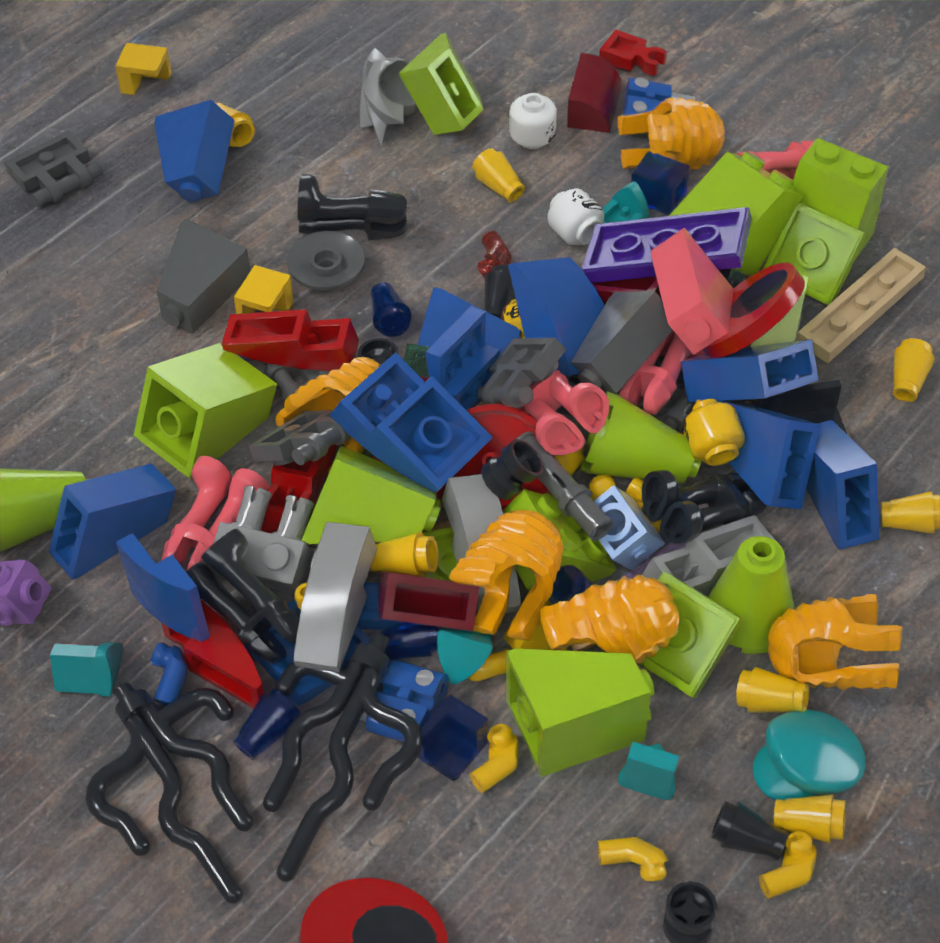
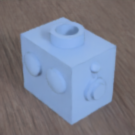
M615 485L594 500L614 523L611 530L599 539L612 560L632 571L665 544L633 497Z

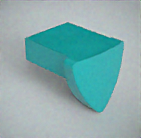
M635 181L623 186L602 207L604 211L603 223L650 218L644 194Z
M440 628L437 638L438 655L443 671L449 676L451 684L456 685L467 679L484 664L493 648V642L490 641L492 635L461 629Z
M103 642L100 646L54 644L50 653L54 690L58 692L100 694V696L110 697L121 664L123 644L118 642Z
M632 741L627 762L621 769L617 782L619 785L630 790L664 800H671L675 793L674 774L679 756L665 752L662 745L658 743L646 746Z

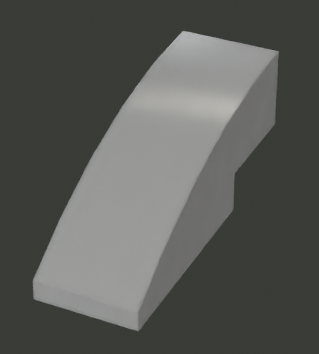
M482 474L448 478L441 501L454 532L451 548L457 564L460 558L466 557V551L469 550L473 542L478 540L479 535L486 532L488 525L496 521L497 517L503 514L498 496L492 493L486 486ZM515 566L510 578V598L506 613L516 612L521 606ZM480 586L476 614L480 609L485 594L484 588Z
M753 515L702 532L697 538L688 542L684 548L652 558L642 576L658 580L662 572L666 571L702 594L708 595L743 541L754 536H765L773 540L775 539L759 519Z
M332 522L326 523L317 547L303 599L293 660L296 666L339 672L367 599L363 585L377 551L369 527Z

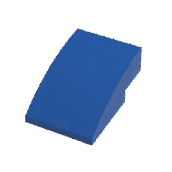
M571 257L518 262L508 265L525 338H556L566 348V351L557 361L559 365L556 370L564 374L567 379L578 377L580 373L572 365L571 361L605 306L593 284Z
M396 352L343 398L329 415L351 437L386 465L435 493L447 483L448 478H452L493 438L433 376L425 382Z

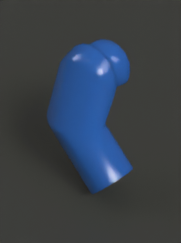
M160 642L156 644L150 659L152 665L164 668L153 700L167 706L179 698L188 669L181 648L175 644L171 647L166 643Z

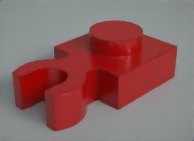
M615 29L600 48L599 57L618 68L631 71L634 66H638L646 74L657 75L658 63L664 65L666 62V50L660 47L647 48L646 39Z

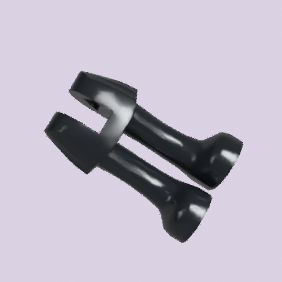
M301 174L297 203L299 234H311L320 231L363 230L366 232L368 240L398 237L406 232L407 200L403 195L387 191L370 190L367 196L331 197L320 192L315 176Z

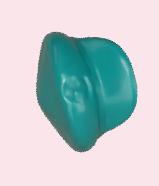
M816 710L792 711L779 715L770 721L765 734L766 743L758 751L753 762L752 771L759 789L774 801L776 799L786 800L789 798L811 797L819 794H836L851 789L861 780L866 769V756L856 734L836 717Z

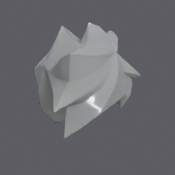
M374 48L365 61L363 78L359 81L362 86L360 129L374 127L381 146L387 126L389 124L404 123V116L413 114L416 103L398 74L408 63L400 58H386Z

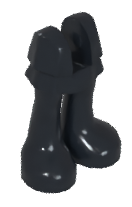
M657 470L646 475L641 487L642 502L648 519L652 522L662 519L660 524L661 536L666 541L674 544L691 542L700 535L701 531L721 523L726 525L753 515L757 516L767 506L754 491H748L750 487L738 473L715 474L701 483L678 488L676 478L670 471ZM708 504L709 507L700 509L699 505Z
M235 528L210 546L201 556L203 561L193 565L186 573L196 584L200 599L231 623L239 633L238 638L249 644L254 654L276 665L287 656L283 645L269 629L273 626L283 638L296 644L299 619L294 610L288 609L284 598H278L248 569L242 560V555L248 543L245 535L238 528ZM217 573L240 592L258 612L254 615L248 612L221 584Z

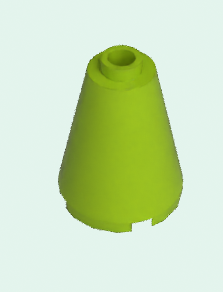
M606 391L609 399V413L601 430L594 434L589 433L586 445L590 449L587 457H584V461L580 465V471L594 475L640 478L644 480L646 475L652 471L667 470L675 476L677 483L682 484L685 483L688 476L696 477L701 461L692 455L686 436L618 394Z
M0 468V553L53 530L64 486L89 479H85L83 473L78 471Z
M765 536L750 537L741 543L708 596L744 619L729 643L735 647L742 648L741 653L750 655L768 653V634L772 624L783 615L786 609H795L784 550L778 542Z

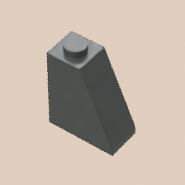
M185 219L180 224L157 288L162 318L168 324L174 327L179 326L193 334L240 288L250 273L247 248Z
M655 291L614 292L571 361L572 365L580 373L578 378L581 383L595 384L605 393L606 391L617 393L673 331L667 323L660 296Z

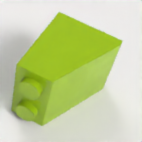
M817 138L800 159L793 179L794 183L791 187L804 195L800 201L801 203L867 233L858 252L859 255L874 235L889 166Z
M727 151L669 216L749 207L752 217L742 267L736 269L744 275L752 276L760 270L804 195L791 187L794 181L776 170H773L771 174L764 170L765 162L759 157L747 151L742 156Z
M221 343L148 366L133 436L191 479L192 467L199 457L220 458L269 418L277 383L237 354L225 351Z
M340 445L301 541L308 544H319L327 522L369 527L374 542H386L422 532L423 529L431 532L441 509L439 507L441 500L436 498L435 492L418 485L388 465Z
M516 648L506 651V702L541 777L632 745V741L636 743L645 741L647 722L651 720L649 706L650 698L654 696V686L647 670H639L632 654Z

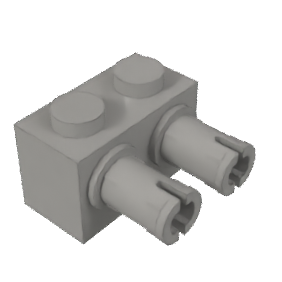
M245 486L236 522H231L230 524L220 522L214 543L229 531L238 528L245 535L248 543L242 555V560L248 569L267 588L295 594V590L299 585L307 583L311 571V560L314 552L306 542L301 540L314 503L300 497L299 501H296V496H286V504L278 531L270 534L262 531L261 528L272 493L262 488H258L255 491V487Z

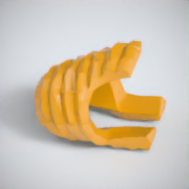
M681 97L678 99L667 98L649 112L618 116L619 136L648 132L650 148L621 150L623 169H635L653 166L672 175L689 172L690 170H699L702 165H709L710 161L720 153L725 140L724 123L719 114L708 104L693 99L685 100Z
M357 357L351 363H343L340 369L331 370L328 375H319L316 379L309 380L305 386H300L294 394L287 397L284 402V408L276 415L277 426H282L304 411L334 410L343 398L381 364L368 357ZM353 437L343 443L344 447L360 454L365 450ZM332 465L327 469L328 473L330 472Z
M515 510L498 516L496 521L488 525L486 532L480 534L478 540L470 545L469 550L466 551V557L460 558L456 568L451 571L449 579L453 582L480 586L485 590L480 609L475 617L473 631L488 635H495L504 614L508 609L510 578L516 564L531 570L535 575L536 583L527 594L525 601L516 614L507 632V636L520 640L532 639L533 632L539 625L540 609L545 607V603L553 593V584L556 580L557 572L560 570L561 557L564 552L559 530L542 514L531 510Z
M639 574L633 579L623 576L618 581L608 580L604 585L594 584L584 593L575 595L570 601H560L540 609L543 631L546 641L552 650L571 646L573 651H584L597 644L607 653L632 654L636 664H642L646 657L656 656L659 648L667 647L670 638L677 634L680 624L678 608L668 587L655 578H646Z
M876 594L852 597L850 600L828 597L825 601L814 600L811 605L801 603L795 609H786L783 615L772 624L768 634L769 659L779 675L808 684L812 688H816L819 685L825 688L836 687L840 690H846L851 687L860 689L897 688L900 677L898 663L869 664L837 669V659L839 651L843 646L862 651H899L902 644V626L878 625L879 605Z

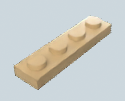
M893 248L799 330L796 341L812 339L815 356L829 363L924 278L926 266L898 249Z

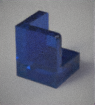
M649 151L632 172L631 182L635 181L638 183L648 208L669 216L687 193L690 165L657 153L653 154Z
M450 694L421 727L423 745L418 759L450 780L456 781L487 745L488 718Z

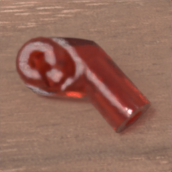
M490 231L486 233L482 238V244L487 253L484 255L485 259L477 264V269L484 278L491 271L492 267L496 265L508 266L512 260L511 253L498 232Z

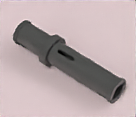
M528 431L521 434L517 439L527 442L539 454L544 469L537 479L557 499L560 511L565 516H572L592 541H597L604 537L611 530L614 523L591 499V491L584 484H578L561 464L540 446L533 432Z

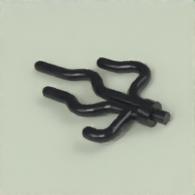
M374 632L368 645L357 644L346 669L341 667L339 672L300 667L292 662L283 671L276 684V692L283 697L291 695L299 680L304 676H313L337 686L328 701L306 710L297 716L287 728L282 741L281 766L263 799V807L268 812H276L280 809L298 775L302 763V741L304 736L314 727L325 724L341 714L332 731L328 745L330 761L335 771L334 784L327 793L312 803L302 818L277 867V877L283 882H289L295 877L325 818L340 808L351 794L354 783V771L347 747L364 711L375 721L400 731L404 736L401 749L382 763L375 773L363 797V806L367 810L375 811L381 806L395 778L409 769L420 755L423 738L422 730L417 721L403 711L386 706L377 696L379 681L390 663V658L384 654L390 639L381 633Z
M129 682L122 683L114 691L115 696L119 700L115 707V712L131 737L130 745L120 757L102 767L92 776L86 787L85 798L89 812L100 823L116 829L135 855H146L150 849V842L137 822L127 812L109 805L105 799L107 788L130 773L146 756L164 785L158 808V821L162 832L171 842L190 850L196 856L220 894L228 903H238L243 896L242 888L212 844L200 832L186 827L179 822L177 809L182 797V779L177 767L163 749L164 747L170 753L184 758H195L205 761L211 769V789L217 801L239 831L246 832L250 830L254 820L231 786L230 765L225 754L214 744L203 740L181 737L171 727L173 723L202 706L212 709L221 721H228L234 715L232 705L219 691L211 688H198L159 709L146 690H134Z

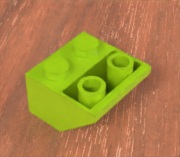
M446 33L440 34L398 73L434 135L463 130L484 110L480 93Z
M523 489L503 510V514L511 513L515 510H531L548 518L559 530L564 552L551 596L556 597L608 577L617 570L600 541H592L572 516H565L558 508L559 502L556 498L547 493L539 494ZM515 564L516 571L526 589L531 590L536 583L535 575L527 567Z

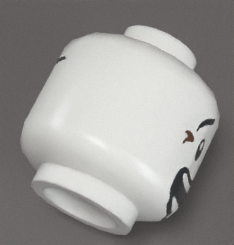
M529 93L517 98L511 104L509 132L517 144L527 149H539L554 139L557 129V108L552 100L538 93Z
M574 188L560 192L552 199L547 215L548 224L567 244L572 246L587 245L590 243L595 225L603 224L604 211L584 190Z

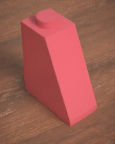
M683 228L651 250V257L667 323L694 355L728 333L734 289L688 231Z

